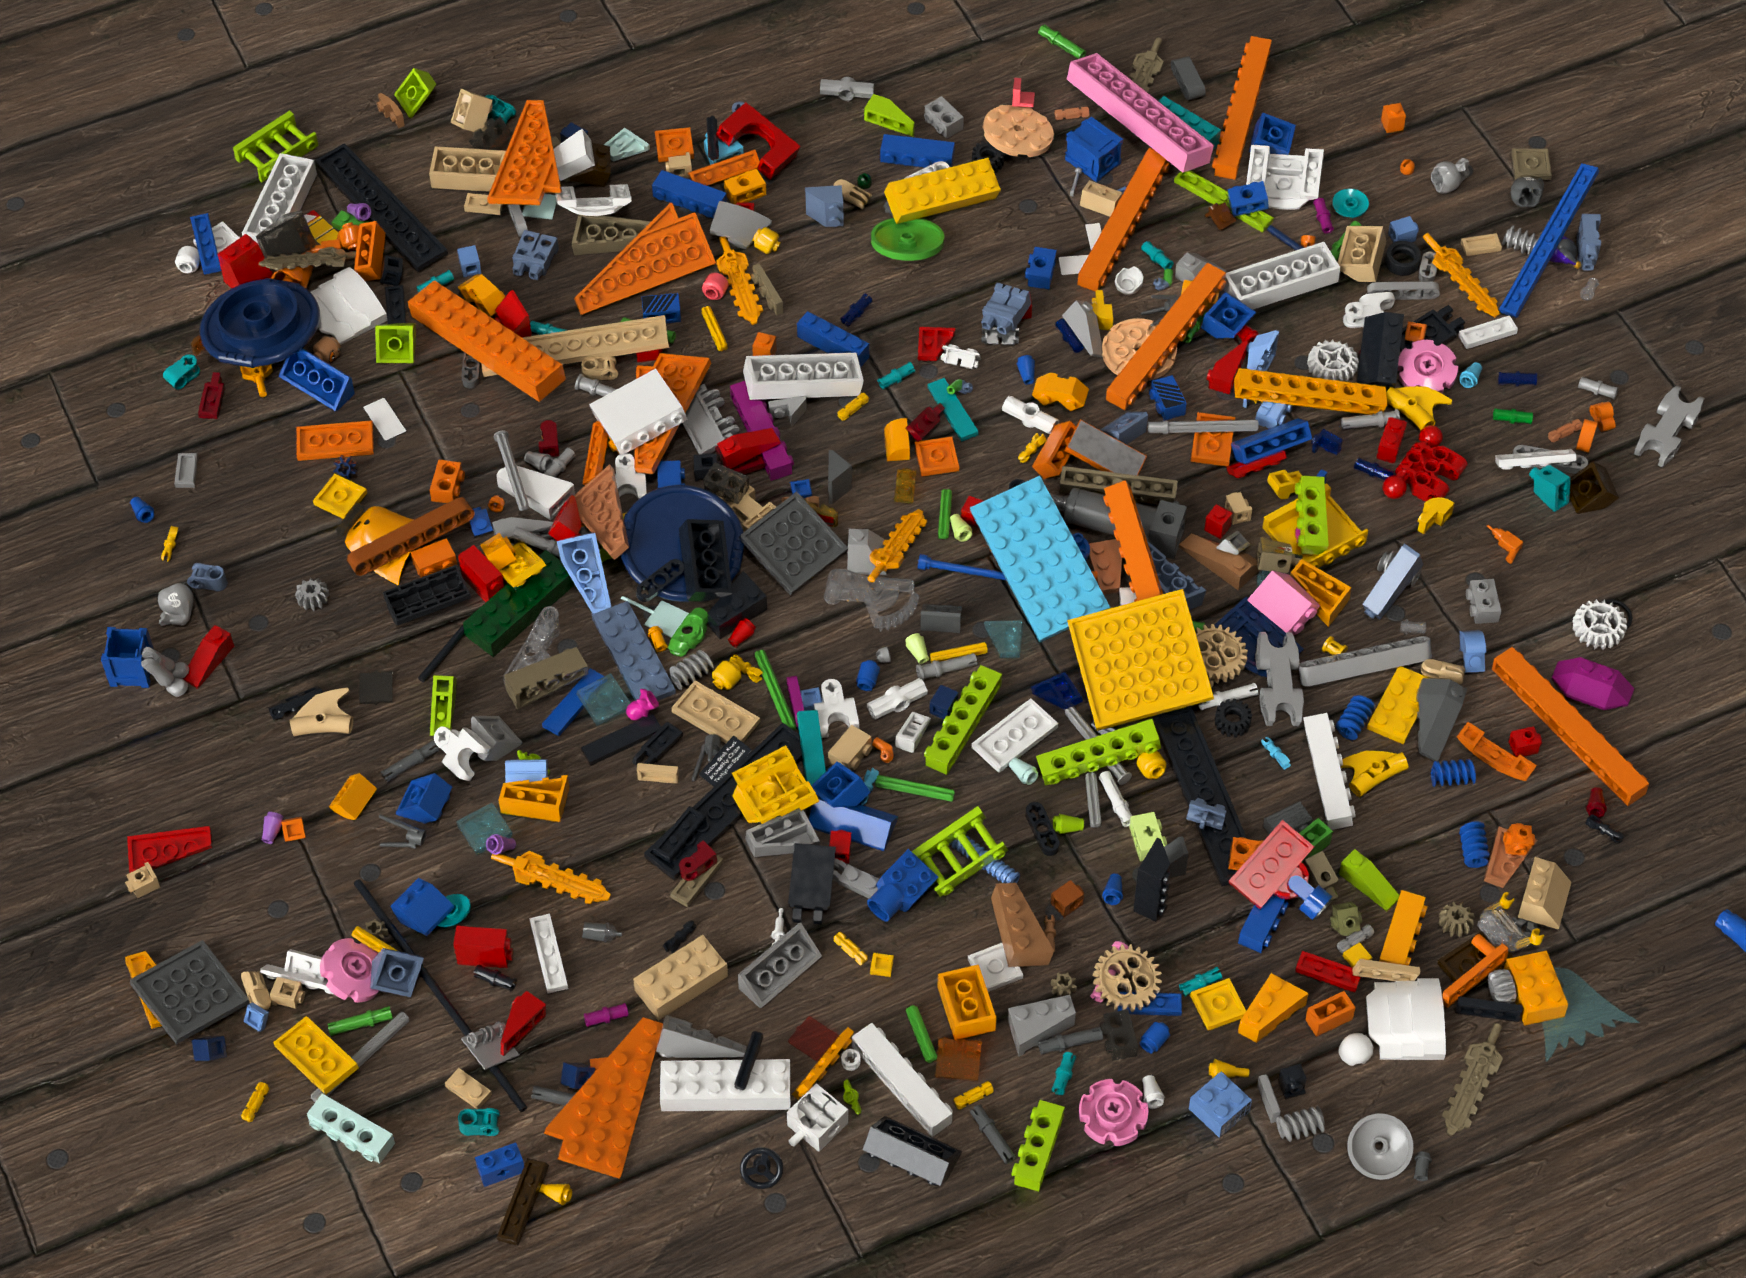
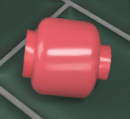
M711 273L702 285V292L711 300H719L728 289V280L720 273Z

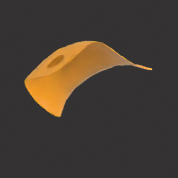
M380 506L370 507L351 526L346 536L345 544L352 552L413 521V519ZM368 519L370 522L365 525L364 523ZM359 521H361V523H360L355 529H353L354 526H355ZM410 552L373 571L392 583L399 585L401 571Z

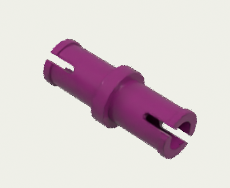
M1317 198L1313 202L1317 211V220L1320 221L1323 233H1331L1334 227L1330 220V211L1327 210L1324 198Z
M625 1003L609 1008L605 1006L602 1007V1010L584 1013L587 1027L602 1022L607 1024L610 1023V1020L628 1016Z

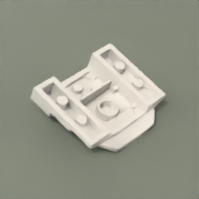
M1251 145L1246 185L1252 182L1263 181L1269 208L1300 209L1309 200L1318 198L1324 150L1306 148L1305 156L1270 154V146Z
M628 184L610 185V197L576 198L573 186L561 187L562 192L555 193L558 205L576 214L585 216H601L615 213L632 201Z
M350 267L334 274L333 279L311 291L320 308L318 329L321 333L332 335L340 345L373 329L375 325H380L387 321V314L373 291L362 277Z
M1417 978V981L1374 982V990L1366 996L1369 1037L1379 1045L1380 1060H1444L1446 1055L1445 1019L1439 978Z

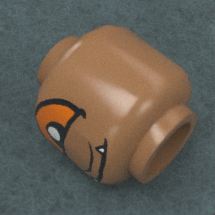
M325 336L313 346V355L330 364L340 355L341 345L334 337Z

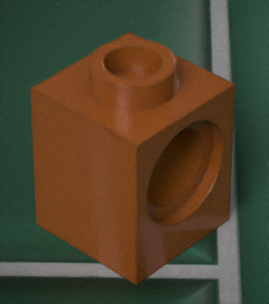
M1071 880L1051 893V905L1064 918L1083 905L1084 891Z

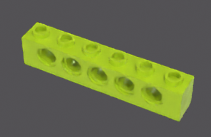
M980 665L977 671L972 673L969 685L964 686L961 692L960 700L954 702L952 713L950 716L947 715L945 717L941 731L938 730L936 732L933 744L925 750L926 766L948 775L1002 685L1001 673Z
M1149 719L1038 755L1036 758L1046 786L1057 784L1061 780L1076 778L1086 772H1095L1105 766H1114L1118 762L1127 759H1135L1144 752L1148 754L1154 753L1161 749V744L1153 720ZM1136 740H1142L1140 743H1134ZM1117 746H1122L1121 749H1115ZM1099 752H1102V753H1103L1102 755H1099V756L1095 755L1096 753H1099ZM1080 758L1084 759V760L1081 761V762H1077V761H1076L1077 759H1080ZM1059 765H1065L1062 768H1057Z

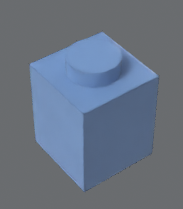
M1408 216L1390 222L1388 235L1393 243L1397 241L1414 242L1416 241L1419 228L1417 223L1413 222L1411 217Z
M475 245L457 249L463 277L481 274L480 261Z

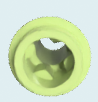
M959 514L952 515L949 521L954 537L961 542L969 540L972 536V528Z
M919 633L907 637L905 640L906 647L917 659L918 663L923 664L927 662L929 656L924 637L920 636Z

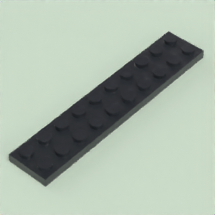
M345 143L315 160L316 166L352 203H366L370 207L371 216L368 220L370 222L377 221L386 233L385 238L418 272L448 255L444 245Z
M1191 706L1154 715L1153 722L1188 807L1191 800L1195 801L1197 798L1205 800L1207 802L1206 805L1214 807V805L1220 804L1225 806L1227 812L1222 830L1205 825L1204 829H1200V823L1195 822L1221 887L1230 885L1228 883L1229 880L1238 871L1228 869L1233 837H1247Z
M780 724L692 808L706 815V821L671 863L653 853V849L665 834L644 852V857L675 881L681 875L680 861L697 852V844L704 840L711 846L743 816L733 798L737 783L732 773L785 745L797 765L802 760L800 735L786 724Z

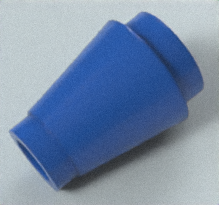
M1030 355L1019 357L1016 365L1024 384L1034 383L1035 360Z
M134 497L130 501L138 521L148 523L154 518V509L140 497Z
M1119 874L1110 875L1102 893L1104 901L1109 905H1117L1123 899L1122 877Z

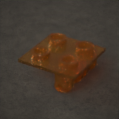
M946 1037L939 1038L935 1077L978 1081L982 1042L977 1040H959L957 1038L956 1040Z

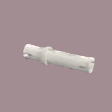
M1252 683L1224 692L1216 691L1213 694L1214 700L1206 701V703L1199 705V708L1204 710L1213 706H1220V703L1222 701L1226 703L1227 699H1230V702H1232L1233 699L1239 700L1257 696L1258 690L1250 691L1257 688V685Z
M1102 772L1099 780L1112 802L1113 811L1119 816L1122 825L1128 827L1130 816H1132L1128 808L1129 804L1122 797L1111 772Z

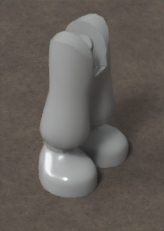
M150 647L143 649L142 658L145 660L141 662V666L151 673L161 686H165L171 695L175 697L183 695L187 691L188 683L182 678L188 674L189 666L184 662L174 663L172 659Z

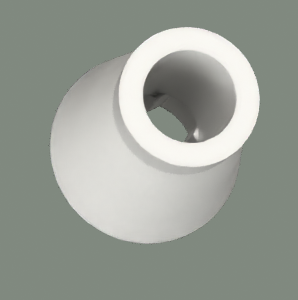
M1154 1076L1144 1077L1142 1079L1144 1102L1148 1104V1108H1159L1163 1105L1165 1096Z

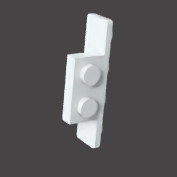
M290 949L287 951L285 968L269 964L260 968V973L265 974L267 978L276 979L281 977L298 981L304 984L306 988L324 989L326 993L333 994L326 986L328 979L322 977L320 973L322 957Z

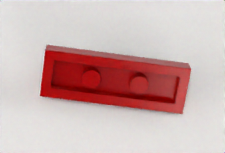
M1281 450L1246 464L1238 462L1226 468L1229 475L1241 478L1246 476L1247 472L1263 470L1266 465H1277L1287 457L1285 451Z
M1302 951L1295 969L1297 973L1352 992H1356L1361 979L1360 976L1353 975L1352 967Z

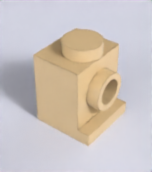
M686 152V155L668 157L669 162H665L666 171L683 178H689L688 172L692 171L690 153Z
M1234 492L1226 495L1225 509L1233 513L1232 525L1250 521L1252 507L1249 506L1247 499L1243 498L1242 493Z
M149 862L144 863L145 866L126 875L128 881L125 884L129 892H134L137 898L160 888L158 879Z
M281 977L276 978L270 993L272 1005L277 1006L279 1004L291 1008H296L298 1003L302 1004L305 997V991H303L301 982Z

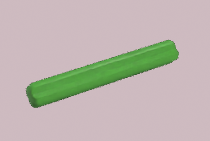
M878 775L875 780L876 787L946 801H953L955 796L953 789Z

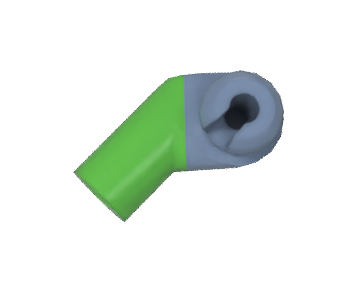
M1166 269L1163 279L1158 278V280H1154L1153 285L1155 289L1162 291L1172 285L1173 270Z
M961 379L955 380L947 387L949 394H954L956 391L967 394L973 390L971 383Z

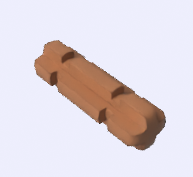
M1077 107L1067 108L1064 111L1057 109L1054 115L1056 120H1063V118L1075 119L1080 118V116L1082 118L1089 117L1090 112L1088 107H1081V109Z
M1575 419L1571 423L1569 422L1557 428V431L1549 432L1548 439L1551 442H1556L1559 438L1562 439L1574 433V431L1582 429L1583 424L1579 419Z

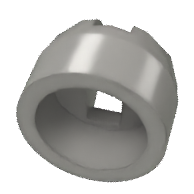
M888 647L878 649L876 652L877 660L880 663L891 662Z

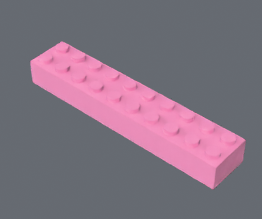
M1098 53L1070 62L1067 80L1177 167L1178 170L1186 172L1210 163L1214 147L1212 143Z

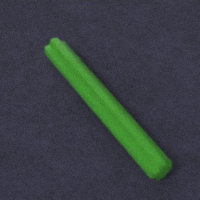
M763 649L756 651V661L763 672L762 675L781 721L795 731L796 724L768 657Z

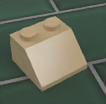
M461 89L450 123L462 129L482 134L487 126L488 113L492 110V100Z

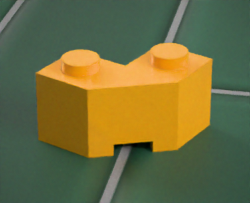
M482 274L474 275L458 286L467 302H475L478 309L488 316L495 314V309L505 298L504 293L499 291Z
M1050 372L1037 378L1032 396L1044 406L1059 401L1071 412L1084 406L1089 388L1075 377L1069 376V379L1058 377L1056 373Z

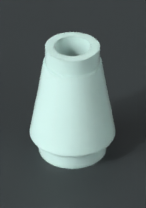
M1017 757L1010 761L1009 767L1023 784L1031 785L1036 781L1038 772L1034 766Z

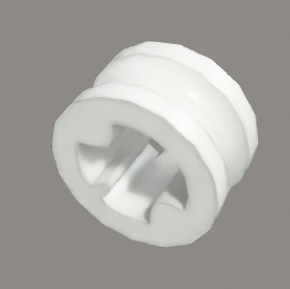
M847 1049L842 1053L841 1063L844 1069L853 1071L860 1066L861 1061L858 1051ZM847 1058H854V1063L847 1062Z

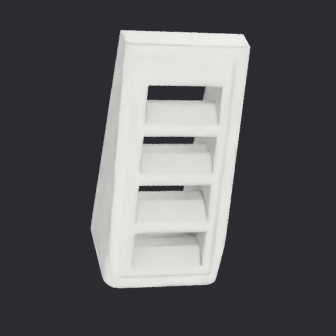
M912 712L896 735L895 746L913 753L931 718Z

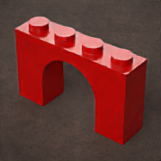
M747 102L723 121L716 133V136L728 146L732 145L744 134H757L763 137L769 143L771 150L761 158L757 169L770 180L797 156L801 147Z

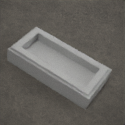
M178 453L175 488H195L198 465L197 453Z
M1268 1075L1259 1076L1257 1087L1270 1122L1274 1123L1276 1118L1280 1116L1281 1110Z

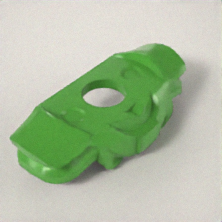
M695 608L685 617L668 645L671 654L679 657L684 656L690 648L695 649L702 642L707 631L706 624L708 623V614L704 609ZM685 627L693 628V631L689 634L682 632Z

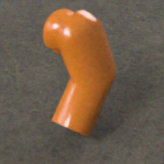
M876 737L872 746L880 750V758L883 762H891L894 758L892 745Z

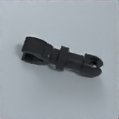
M1591 814L1587 818L1585 824L1590 828L1600 830L1602 835H1608L1611 837V840L1617 843L1622 842V839H1624V835L1621 832L1610 828L1608 823L1604 824L1596 815Z
M694 921L686 922L682 930H678L674 934L675 937L670 938L663 944L666 952L670 950L674 953L679 948L680 942H684L687 939L686 936L696 929Z

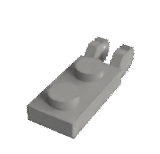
M835 859L834 868L843 873L840 875L834 870L833 881L867 898H870L878 890L876 883L879 878Z

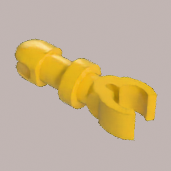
M1036 433L1033 436L1031 443L1026 445V450L1022 451L1018 456L1021 463L1027 462L1030 459V455L1034 454L1037 448L1046 442L1044 434L1039 436Z
M171 526L168 538L164 541L165 548L161 559L163 560L164 556H167V562L170 561L172 549L176 546L175 539L178 527Z
M733 655L730 660L740 666L742 673H747L753 682L757 683L762 680V677H759L763 673L760 669L751 667L752 665L749 662H744L738 655Z

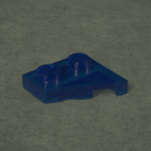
M1066 672L1031 686L1032 694L1064 710L1083 702L1082 696Z

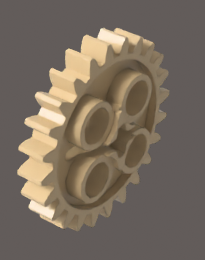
M1211 624L1209 629L1206 625H1203L1202 630L1197 627L1195 633L1200 650H1203L1201 654L1209 682L1215 679L1216 683H1218L1221 678L1224 682H1227L1228 677L1233 680L1235 674L1239 676L1241 670H1244L1248 652L1245 649L1246 643H1241L1242 637L1236 638V631L1229 633V627L1222 630V625H1219L1218 629L1215 628L1214 624Z
M1121 944L1119 950L1113 946L1111 952L1106 950L1104 956L1099 957L1098 961L1100 963H1096L1094 967L1096 971L1093 972V976L1096 979H1094L1093 984L1099 985L1095 992L1103 993L1100 999H1108L1107 1006L1114 1003V1010L1118 1006H1122V1012H1125L1127 1007L1130 1008L1131 1012H1134L1135 1006L1142 1010L1143 1004L1149 1006L1150 1000H1155L1156 995L1154 993H1159L1160 988L1157 986H1160L1162 980L1157 978L1162 973L1155 971L1159 964H1152L1154 957H1146L1148 951L1141 954L1140 947L1134 951L1132 944L1129 945L1128 949H1125L1124 945ZM1128 962L1135 963L1137 968L1129 967ZM1113 969L1117 971L1118 975L1113 976L1108 970ZM1136 981H1143L1146 987L1138 986ZM1123 988L1127 994H1120L1117 989Z

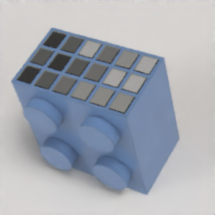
M1221 1071L1190 1097L1189 1110L1220 1138L1250 1112L1252 1099Z

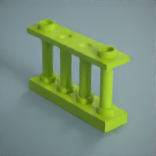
M289 110L235 145L233 150L235 159L239 163L248 159L257 167L259 180L264 182L268 179L279 156L268 146L270 143L276 140L286 149L281 154L297 157L304 156L319 145L315 132L306 136L296 127L295 116ZM290 131L300 141L291 145L282 136ZM263 150L272 159L263 164L253 154Z
M978 806L911 851L938 876L936 881L939 885L934 889L940 897L950 894L954 887L992 861L1001 859L1005 856V852L1008 851L1003 841L997 845L983 825V820L986 817ZM971 828L977 829L990 848L982 856H979L966 837V832ZM955 839L960 841L973 860L972 863L962 868L948 847L949 843ZM938 851L944 854L956 872L947 880L931 859L932 855Z

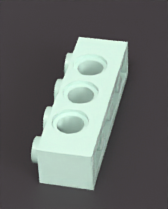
M321 1094L307 1113L309 1124L317 1131L322 1130L326 1132L334 1141L340 1140L348 1149L359 1151L365 1159L371 1162L374 1160L380 1164L395 1144L392 1133L324 1094ZM332 1118H336L335 1121H333V1122H328V1120H330V1119H332ZM349 1128L354 1129L351 1132H345ZM367 1138L372 1139L369 1142H363Z

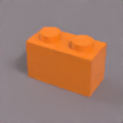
M447 538L411 552L413 565L420 578L457 565L456 555Z
M1343 991L1309 1007L1305 1020L1317 1037L1353 1020L1355 1006L1346 992Z

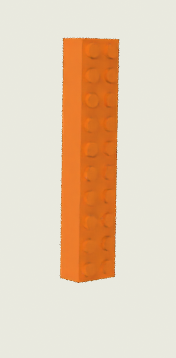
M435 280L408 301V306L414 319L538 402L566 380L563 365Z

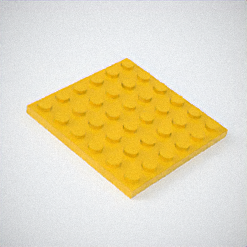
M1183 589L1067 620L1097 731L1214 700Z

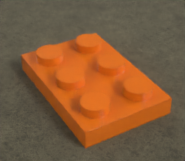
M1198 412L1196 421L1235 420V417ZM1195 432L1191 462L1229 466L1233 432Z

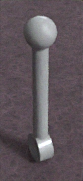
M1080 167L1075 169L1076 175L1070 191V196L1074 197L1079 174L1082 173Z

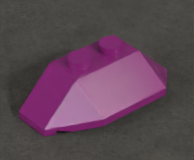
M1581 657L1558 661L1551 678L1566 697L1602 710L1628 706L1634 692V687L1618 670Z

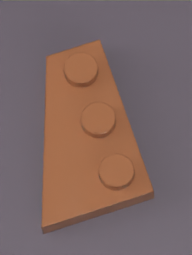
M1112 539L1090 543V554L1088 557L1092 570L1097 571V583L1104 595L1119 592L1122 557L1119 552V547H1121L1120 541Z

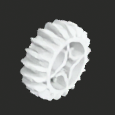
M1332 339L1331 342L1325 340L1323 344L1318 342L1317 346H1313L1308 355L1307 365L1309 373H1312L1313 378L1318 377L1348 382L1356 374L1359 361L1357 352H1354L1353 347H1348L1347 343L1341 344V340L1334 342Z
M1597 599L1594 603L1588 601L1586 605L1582 604L1580 609H1577L1575 617H1573V631H1576L1575 636L1580 637V643L1587 642V647L1593 645L1594 649L1599 646L1604 650L1607 646L1611 649L1614 644H1619L1626 633L1627 620L1624 618V612H1619V606L1614 608L1613 602L1606 604L1605 599L1602 603H1599ZM1585 620L1588 621L1589 628L1586 626ZM1609 622L1613 623L1615 629L1611 627V624Z

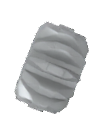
M310 577L309 581L303 580L302 585H297L295 596L300 607L303 606L305 610L312 608L314 611L316 607L322 609V604H327L329 590L325 582H321L319 578L313 581Z
M1499 969L1489 973L1488 986L1492 999L1503 1003L1515 1002L1517 994L1515 982L1510 972L1506 969Z

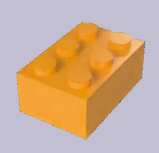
M1547 950L1506 959L1504 969L1510 972L1515 982L1517 994L1515 1003L1523 1005L1521 1019L1524 1026L1565 1017L1568 1002Z
M979 964L939 973L937 987L954 1040L996 1031V1015Z

